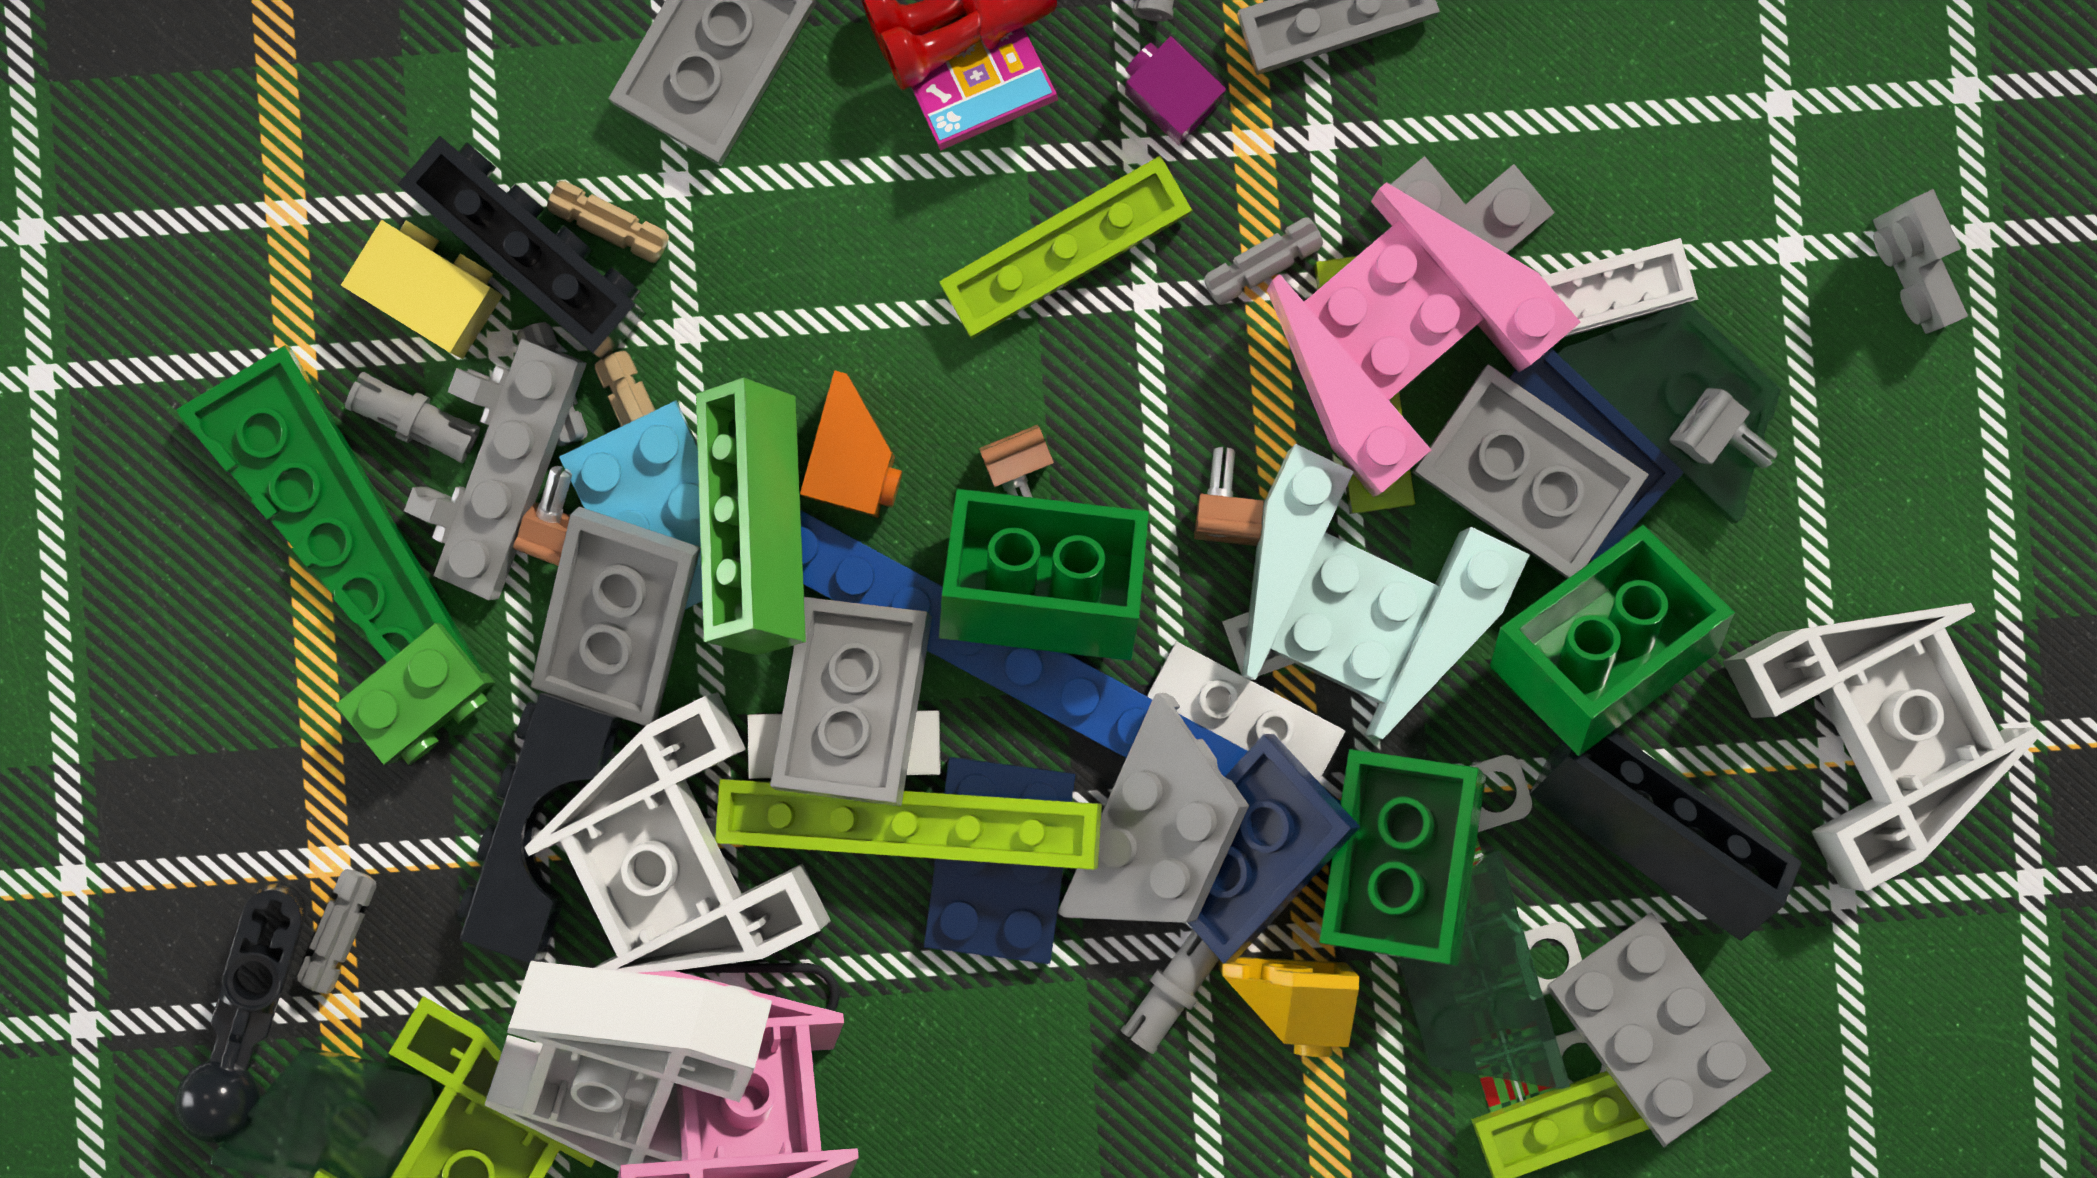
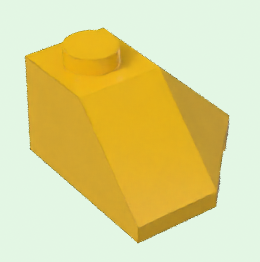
M1239 957L1235 962L1223 964L1219 959V970L1222 976L1284 1044H1294V1054L1311 1057L1332 1056V1046L1349 1047L1359 991V976L1346 962Z

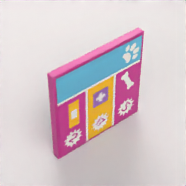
M1024 27L1007 34L993 49L986 48L982 40L933 70L922 83L911 87L940 151L1058 101L1057 93Z

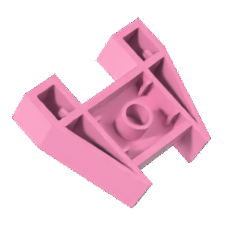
M1387 182L1379 188L1371 202L1392 225L1390 229L1305 301L1298 296L1280 274L1271 281L1267 289L1332 450L1350 470L1354 471L1353 474L1373 497L1385 491L1431 451L1429 446L1389 400L1471 329L1478 325L1518 372H1521L1532 365L1581 323L1538 272Z
M677 971L641 972V974L703 980L728 986V984ZM748 990L755 996L771 1000L772 1004L755 1069L740 1102L676 1084L682 1161L621 1165L618 1178H849L859 1158L858 1148L821 1151L811 1052L814 1050L834 1049L844 1024L843 1013Z

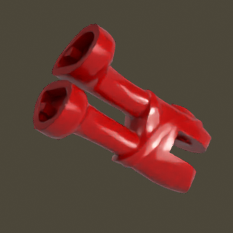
M861 0L884 59L888 61L892 74L902 91L922 83L933 70L982 40L986 48L993 49L1010 32L1044 18L1054 12L1057 7V0H923L908 5L900 4L897 0ZM962 16H965V17L959 19L958 21H956V22H954V23H952V24H949V23L953 22L954 20H956V19H958V18H960V17H962Z

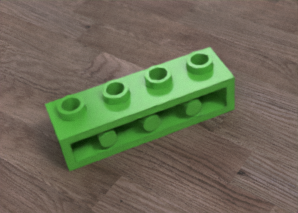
M741 378L696 394L704 642L760 655L806 642L796 398L794 395L747 378Z

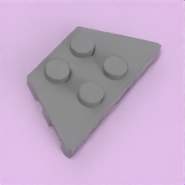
M1167 693L1155 694L1101 814L1098 869L1076 870L1057 912L1063 917L1187 923L1197 920L1249 805L1232 780L1225 778L1221 774L1216 757L1203 739H1196L1176 711L1180 708V705L1173 696Z

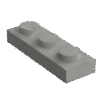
M1268 0L1238 10L1237 18L1255 73L1259 75L1436 18L1440 11L1436 0Z

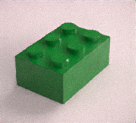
M956 489L942 590L939 638L1132 661L1140 615L1149 511Z
M1642 525L1501 626L1490 667L1580 756L1718 653L1735 612L1652 532Z
M1349 749L1341 806L1357 822L1360 828L1332 857L1319 943L1458 967L1486 775L1479 768Z

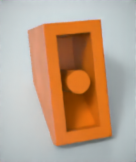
M834 370L800 495L811 500L878 518L882 505L893 507L902 471L892 468L895 456L852 380L846 373Z

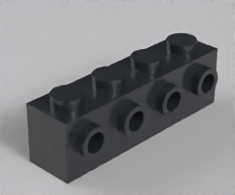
M439 136L397 185L592 353L602 360L612 354L647 314L633 302L641 291L613 267L604 276L601 275L585 261L593 250L564 225L554 234L536 218L543 212L544 208L518 185L514 184L506 193L494 183L489 176L496 167L468 142L457 151Z
M1614 731L1580 756L1562 740L1550 752L1530 792V795L1740 941L1784 907L1802 862Z

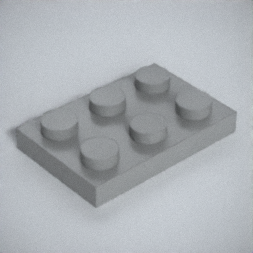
M666 0L608 99L617 107L722 166L814 9L816 1Z
M1490 365L1484 367L1430 445L1431 451L1419 461L1412 472L1567 579L1588 564L1649 475Z
M578 507L570 514L531 687L644 726L656 721L701 547Z
M804 597L806 642L794 645L770 786L779 791L901 807L932 616L927 611Z
M1652 912L1547 985L1546 989L1663 1147L1673 1142L1772 1071Z

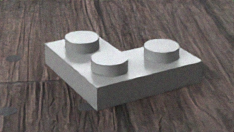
M1425 156L1390 184L1504 253L1510 251L1555 213L1515 164L1467 204L1460 199Z
M1934 189L1873 219L1872 221L1877 229L1873 234L1875 247L1883 262L1889 267L1894 266L1904 287L1900 292L1901 302L1912 322L1921 324L1925 334L1968 317L1941 259L1961 249Z

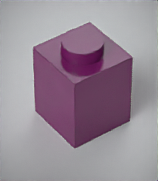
M1172 36L1159 48L1151 42L1147 44L1125 69L1131 76L1126 81L1125 95L1178 146L1219 106L1226 92V88Z

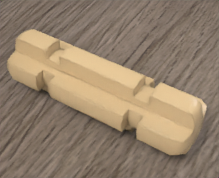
M559 181L556 184L547 203V208L552 214L570 223L575 219L577 220L576 225L623 249L629 246L633 254L651 263L657 262L662 256L669 239V235L663 229L647 221L640 224L637 216L593 194L586 197V192L571 183Z
M628 352L612 353L606 356L604 360L600 359L595 364V371L603 389L610 387L613 393L608 396V400L621 427L655 411L643 382L636 383L633 378L634 375L638 374V371Z

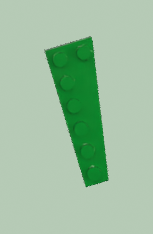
M284 345L176 409L180 418L223 469L231 473L252 498L251 502L266 520H270L293 547V552L304 565L311 568L334 595L333 599L352 622L361 627L369 642L386 662L391 660L435 623H441L478 670L484 673L291 347Z

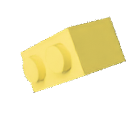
M381 220L341 286L449 353L463 359L503 296L487 285L493 274L462 254H459L454 264L433 252L439 240L407 220L400 230Z

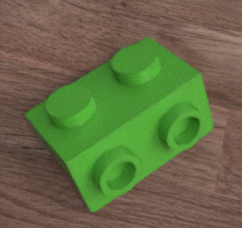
M435 623L335 705L383 765L397 763L402 759L408 765H411L439 743L434 733L453 718L460 725L479 712L489 702L483 693L492 687L495 681L488 673H481L441 623Z

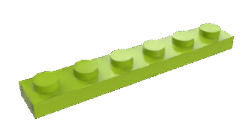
M719 779L715 841L719 844L1098 869L1102 804L904 791L900 807L779 791L770 786L771 782Z

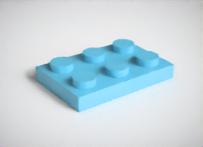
M677 401L669 403L559 456L564 468H567L572 473L571 482L585 509L701 547L698 446ZM701 548L685 609L702 602Z

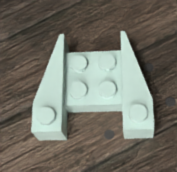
M1294 444L1287 452L1263 504L1262 530L1256 547L1249 622L1246 632L1245 655L1241 676L1249 680H1255L1268 653L1272 652L1307 670L1379 703L1365 732V736L1372 739H1383L1503 613L1528 560L1529 554L1470 527L1459 532L1435 584L1326 533L1327 527L1354 471Z

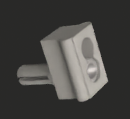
M1707 388L1669 439L1674 446L1680 448L1698 463L1713 464L1727 443L1735 446L1761 468L1770 466L1773 463L1771 460H1775L1777 457V451L1747 428L1744 420L1750 412L1734 400L1732 395L1722 389Z

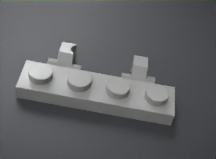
M521 338L510 370L502 366H495L492 376L489 377L472 369L464 371L456 368L448 393L485 407L480 422L489 425L466 488L456 487L453 496L450 497L429 487H412L404 511L428 523L435 524L436 528L432 538L445 543L433 576L487 600L499 599L517 552L513 545L517 538L522 518L530 507L535 504L585 370L586 362L531 339Z

